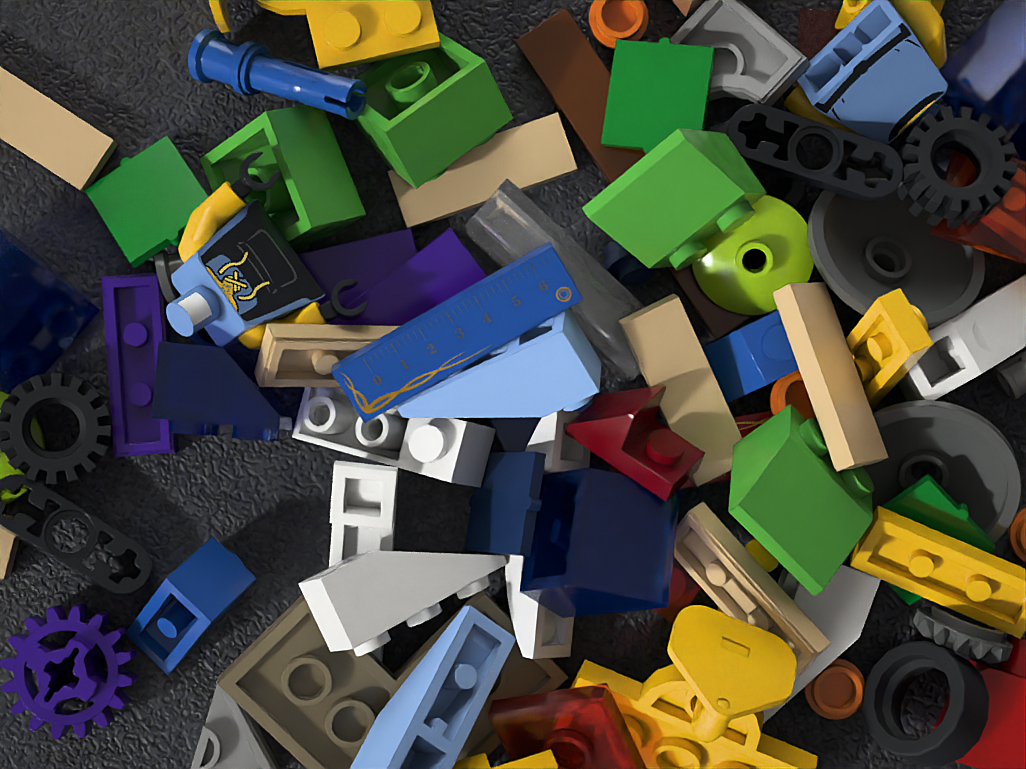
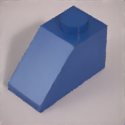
M778 310L702 347L726 403L799 369Z
M212 536L164 580L129 627L126 636L169 675L235 606L257 578L244 567L243 562L236 554L226 550Z

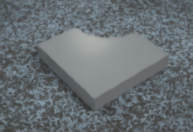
M706 0L670 38L672 44L710 46L716 49L709 101L731 97L748 99L754 103L771 107L810 66L807 57L740 0Z

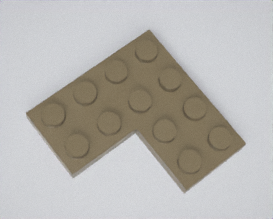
M481 590L472 596L398 670L392 673L372 652L356 656L354 649L330 652L309 605L302 594L218 676L217 684L307 769H350L378 714L464 606L471 605L515 638L516 635L511 617L484 590ZM516 639L456 761L484 752L488 756L568 678L565 671L552 658L530 659L523 657Z

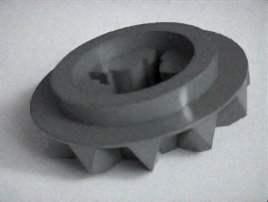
M934 603L932 608L918 607L913 619V623L924 637L934 640L936 644L945 646L955 653L967 655L974 660L981 659L990 664L1008 661L1013 649V644L1003 637L1005 632L937 603Z

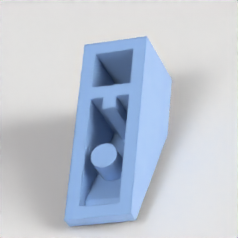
M568 308L397 405V409L403 418L545 417L561 409L573 411L587 404L596 393H599L602 363L571 310Z
M471 605L464 606L378 714L350 769H452L516 638Z

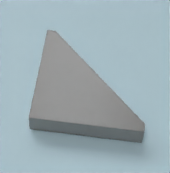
M217 684L191 769H281L255 719Z

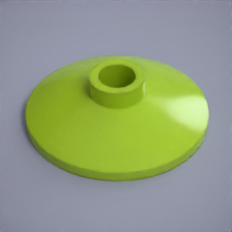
M764 195L751 205L755 210V214L743 225L725 234L722 230H719L703 244L707 251L692 263L696 280L703 292L720 307L737 314L761 315L778 310L773 292L788 284L807 283L813 271L814 261L808 245L807 223L791 205L770 195ZM760 249L766 254L765 263L760 268L749 269L742 263L743 256L748 250Z

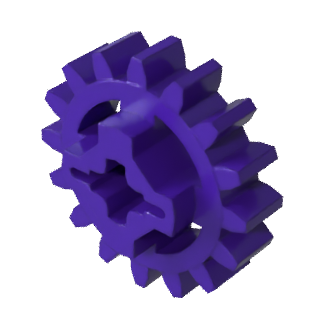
M86 604L74 605L68 617L62 605H56L47 608V622L39 615L31 616L24 621L30 635L17 633L11 635L8 639L9 644L18 653L17 655L0 660V667L14 673V679L1 685V690L7 693H18L20 700L14 704L10 711L13 715L26 710L34 714L29 725V729L33 732L49 722L52 724L51 732L53 739H60L65 736L71 725L78 738H82L92 732V719L102 728L115 720L109 706L123 709L131 701L126 693L121 691V687L130 686L138 681L139 675L125 670V663L138 656L137 651L134 649L121 650L119 642L128 631L123 627L109 632L105 628L110 616L108 612H100L89 620L87 619L88 611ZM57 631L77 632L76 636L71 638L68 644L64 646L54 640L51 642L46 640L49 635ZM100 649L105 656L108 672L102 668L99 656ZM76 656L74 659L76 664L72 672L78 678L63 686L66 681L64 677L67 669L60 663ZM32 670L36 673L39 691L34 683ZM73 697H78L85 702L89 700L94 702L92 706L81 710L62 709L64 704Z

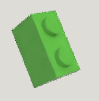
M439 31L440 47L377 61L353 78L362 80L367 87V92L364 94L355 91L352 93L367 97L363 111L360 116L353 119V122L389 168L416 189L426 182L439 178L446 172L450 164L472 148L487 143L494 137L498 129L513 119L486 61Z
M301 105L265 111L200 158L214 193L226 181L233 184L240 177V166L247 156L254 152H263L255 162L249 165L248 173L250 178L257 183H266L278 170L280 171L279 178L268 190L263 192L252 191L245 200L248 204L256 198L259 200L293 250L327 238L366 215L325 110L309 105Z
M678 128L583 206L582 209L592 222L649 269L674 267L675 270H681L705 254L707 248L703 243L719 230H722L724 234L729 233L747 222L755 214V210L751 205L766 195L767 192L726 133Z
M790 404L733 445L728 512L813 596L817 595L825 589L872 523V492L874 491V485L862 466L836 471L818 421L814 418L806 420Z

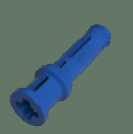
M209 28L197 34L189 50V73L198 82L206 84L216 80L232 85L235 92L244 96H253L260 92H266L342 115L350 120L360 116L366 104L367 97L352 94L354 91L362 94L367 92L366 84L362 80L350 79L272 56L266 46L260 42L246 41L241 44L227 40L223 33Z

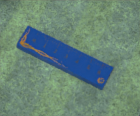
M549 241L333 364L331 373L363 422L366 423L584 299L552 242Z

